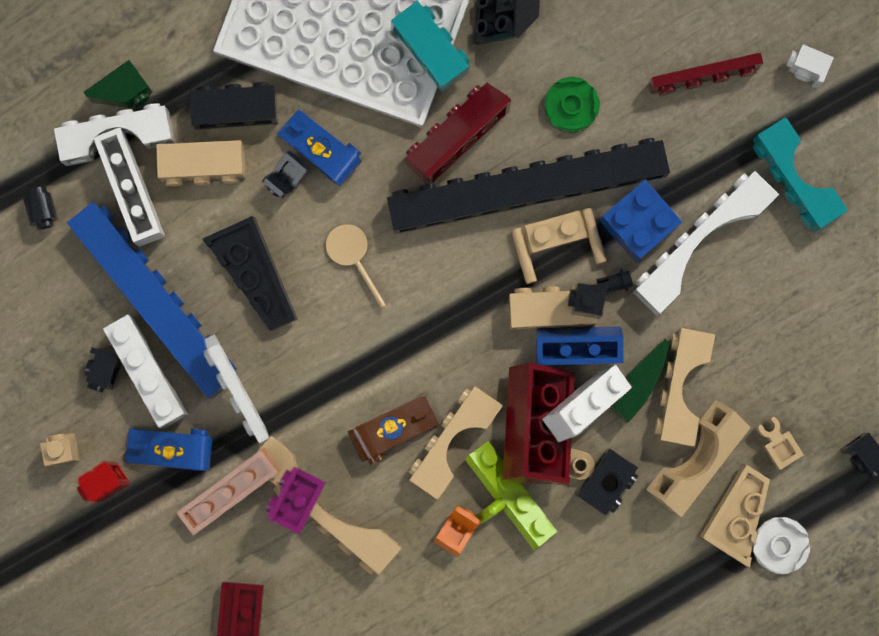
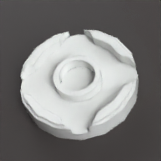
M773 517L764 521L756 529L758 534L756 542H753L752 551L757 562L764 569L776 574H788L799 570L807 561L810 553L808 534L797 521L787 517Z

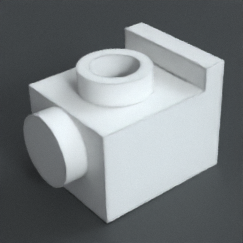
M803 44L797 52L794 50L791 52L786 66L790 67L789 71L794 73L797 79L804 82H810L811 80L814 82L812 87L818 89L824 82L834 57Z

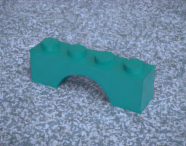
M786 117L753 139L755 143L753 147L756 154L761 159L765 158L770 166L769 172L776 182H781L786 190L784 192L785 197L792 206H797L801 212L800 219L807 229H812L815 233L849 211L833 187L815 188L806 184L798 176L794 167V153L801 139Z

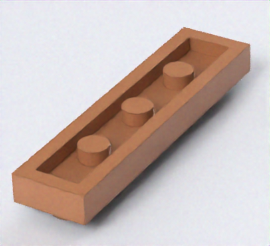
M264 447L176 512V514L191 534L195 535L278 474L281 469Z

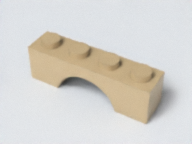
M685 328L679 329L677 334H672L670 350L674 351L672 362H667L664 378H668L667 390L662 389L659 406H663L662 417H657L654 434H658L657 441L695 447L700 418L691 413L685 405L682 396V386L686 376L693 368L710 363L715 334Z
M474 386L472 391L466 388L457 401L461 407L456 414L450 411L441 424L445 428L439 438L435 435L431 438L425 447V450L429 452L423 461L417 459L408 472L413 475L410 479L411 482L437 500L454 477L447 463V449L453 437L459 432L470 428L486 430L503 406L476 386Z
M717 400L714 401L699 421L700 440L691 458L675 468L663 467L646 489L662 505L680 517L685 514L751 428L734 410Z

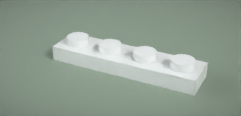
M214 334L204 339L207 349L203 353L210 366L216 364L220 372L216 376L223 390L229 388L233 397L229 398L235 412L238 414L242 411L246 419L242 423L248 435H255L259 443L269 439L263 421L217 337Z

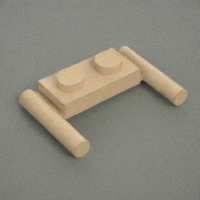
M591 208L511 230L526 284L537 282L530 254L589 238L596 265L607 262Z

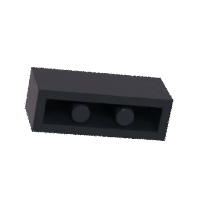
M268 82L253 83V87L228 84L225 85V89L200 86L197 87V91H190L191 123L195 130L279 124L277 92L274 85L269 86Z

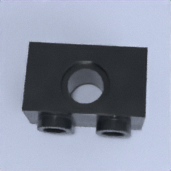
M608 448L576 496L603 515H607L609 511L614 513L623 500L619 496L625 487L629 490L637 480L638 475L635 472L638 467ZM607 475H611L616 479V487L610 492L602 487V480Z

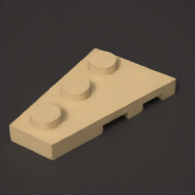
M743 464L700 537L750 568L752 559L750 555L753 542H756L758 534L756 529L759 516L763 512L770 479L750 466Z

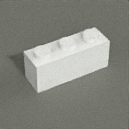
M613 365L597 372L542 420L558 442L577 436L632 387L618 367Z

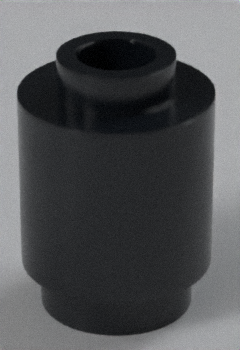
M35 187L25 191L23 201L30 226H36L37 230L53 227V222L58 220L52 195L47 191V187Z

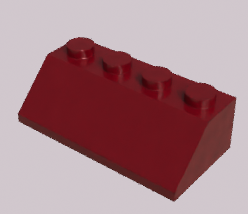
M488 82L482 87L479 85L475 86L467 94L468 100L462 106L456 104L446 114L448 119L444 123L433 125L426 133L428 137L421 144L417 141L406 151L408 155L405 158L406 164L425 184H433L509 113L511 99Z
M530 362L509 367L503 480L527 484L568 485L570 483L572 438L558 442L542 419L574 393L575 372Z

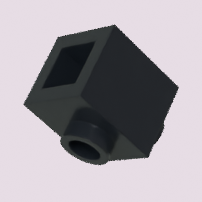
M578 283L575 286V290L570 289L568 306L572 307L571 315L600 319L603 316L607 287Z

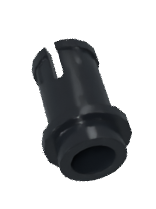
M621 269L618 274L596 279L597 286L607 287L606 295L623 289L629 291L628 288L633 287L629 270L623 272V269Z

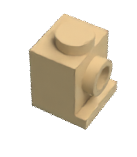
M75 433L49 436L46 438L45 443H40L44 466H57L80 461Z

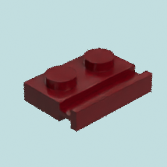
M222 582L217 636H260L264 585Z

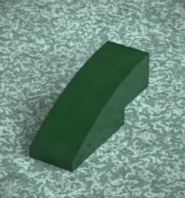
M666 338L625 376V379L632 388L610 407L625 423H629L643 407L661 375L669 347V341Z

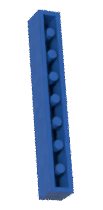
M92 202L69 220L67 224L206 397L212 400L223 391V388L216 376L220 373L216 364L210 366L203 353L207 349L204 339L210 337V335L204 337L199 331V328L202 326L192 313L187 316L181 308L184 305L181 298L174 291L169 293L163 285L167 281L156 269L152 272L146 265L149 259L140 248L136 250L132 248L128 243L132 238L122 226L118 229L111 222L115 217L105 205L99 207L95 202ZM229 359V361H230L232 367H233L234 370L236 371L237 368L235 367V365H234V364L231 362V360Z

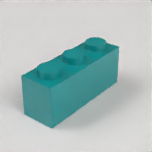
M417 0L391 20V28L443 93L469 73L468 63H470V60L462 49H455L451 43L453 38L446 28H439L434 22L436 17L427 5L422 6Z

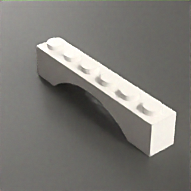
M756 171L749 177L744 173L733 184L736 190L730 196L724 193L713 204L717 209L710 216L705 212L694 223L697 229L691 235L685 232L674 243L678 248L671 255L665 252L654 263L658 268L651 275L646 271L635 282L638 288L633 293L656 316L680 294L686 264L692 252L703 238L725 224L756 218L779 195Z

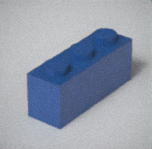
M621 326L536 328L537 364L624 363L623 332Z

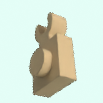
M771 417L769 420L773 428L770 432L765 431L761 424L756 426L761 436L768 438L769 442L763 447L777 470H781L804 456L790 432L786 431L781 434L779 432V421L775 417Z

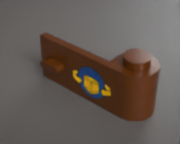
M423 395L349 430L348 434L361 461H368L369 465H372L385 458L383 452L439 426V423L426 396Z

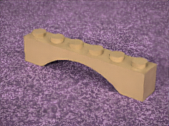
M271 436L258 451L265 447L281 469L278 474L269 479L275 485L272 490L279 495L283 488L279 485V482L286 469L291 471L293 467H297L295 454L274 436ZM317 502L310 514L318 522L315 527L327 537L331 534L340 541L337 546L349 556L352 553L361 559L359 565L371 575L374 571L380 575L402 549L382 529L363 528L345 523L326 512Z

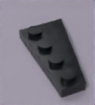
M254 216L202 239L207 247H210L222 267L233 278L236 286L242 290L251 306L270 331L298 320Z

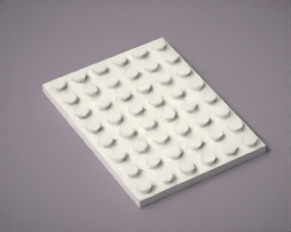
M232 0L213 50L214 54L421 128L424 126L438 88L391 28V20L417 0ZM418 0L422 6L427 5L436 17L434 22L439 28H446L453 38L451 43L454 45L470 0Z

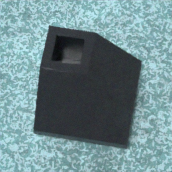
M477 0L474 44L482 45L519 38L539 17L540 0Z

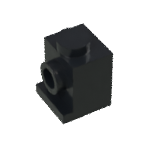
M91 347L90 353L95 354L93 360L90 359L85 368L86 382H88L86 388L103 393L104 388L113 390L122 364L119 356Z
M869 432L860 434L840 449L843 454H850L852 456L849 460L858 472L863 471L864 474H868L871 478L879 475V445Z

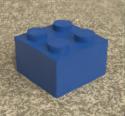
M646 180L640 183L600 219L601 224L636 263L683 222Z

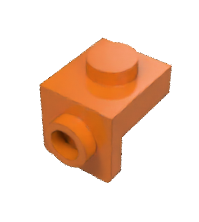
M456 506L433 542L458 557L479 525L480 520L470 510Z

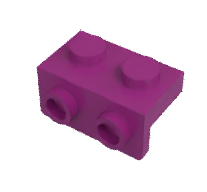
M293 467L291 471L286 469L279 482V485L283 487L279 496L273 495L265 510L269 513L267 520L300 535L326 482L297 467Z

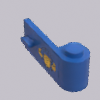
M299 109L277 133L280 138L317 166L338 187L347 180L362 162L359 158L361 152L350 143L345 146Z
M129 429L125 462L209 471L213 437L208 436L207 430L191 429V434Z

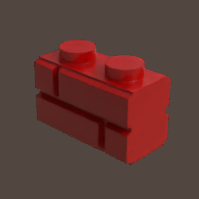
M112 461L101 462L93 468V471H87L78 477L77 481L79 483L77 491L85 502L88 500L91 502H105L114 496L115 493L130 486V481L120 465Z

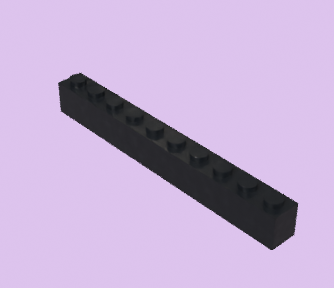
M647 138L638 141V145L628 147L627 143L612 146L611 151L600 153V149H594L584 152V156L573 158L572 155H565L556 158L557 162L546 164L545 161H536L530 163L529 168L518 170L517 166L508 167L501 170L502 174L491 176L490 172L474 175L473 180L463 181V178L448 180L447 185L436 187L434 183L426 184L419 187L420 191L411 193L408 192V189L394 191L391 197H387L394 234L638 184L644 180L652 181L666 178L670 174L663 140L655 141L654 138Z

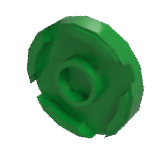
M571 76L555 82L548 90L544 102V110L549 122L560 131L569 133L584 131L592 125L599 113L600 100L595 88L587 83L586 80Z

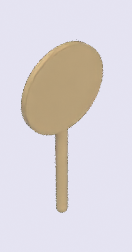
M350 224L334 228L326 240V250L329 257L339 265L351 266L355 264L380 307L385 308L386 304L360 262L368 249L366 235L360 228Z

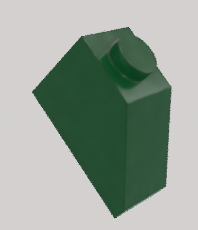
M128 60L83 93L92 103L131 109L133 106L139 107L146 103L150 98L149 95L153 92L131 61Z

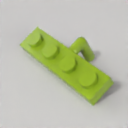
M489 441L465 458V461L495 499L493 503L475 515L480 520L479 524H483L503 509L533 550L540 547L557 532L520 482L503 480L504 461Z

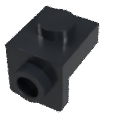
M288 151L271 174L265 176L262 182L267 185V189L271 194L285 198L294 193L311 168L294 153Z

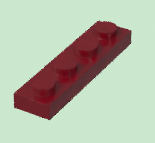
M760 52L651 77L648 83L651 94L659 92V96H664L676 92L675 88L686 86L687 90L701 87L703 85L702 82L713 80V83L717 84L728 81L730 79L729 76L740 74L742 78L752 76L762 66L763 59Z

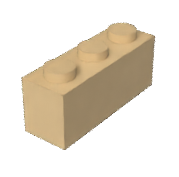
M241 140L156 144L157 175L162 183H166V186H182L184 181H194L195 185L211 184L210 180H222L224 184L238 183L239 179H246L244 144Z
M544 287L543 292L532 293L531 288L515 289L514 294H509L510 330L595 326L597 318L571 315L572 307L568 306L570 291H560V287Z

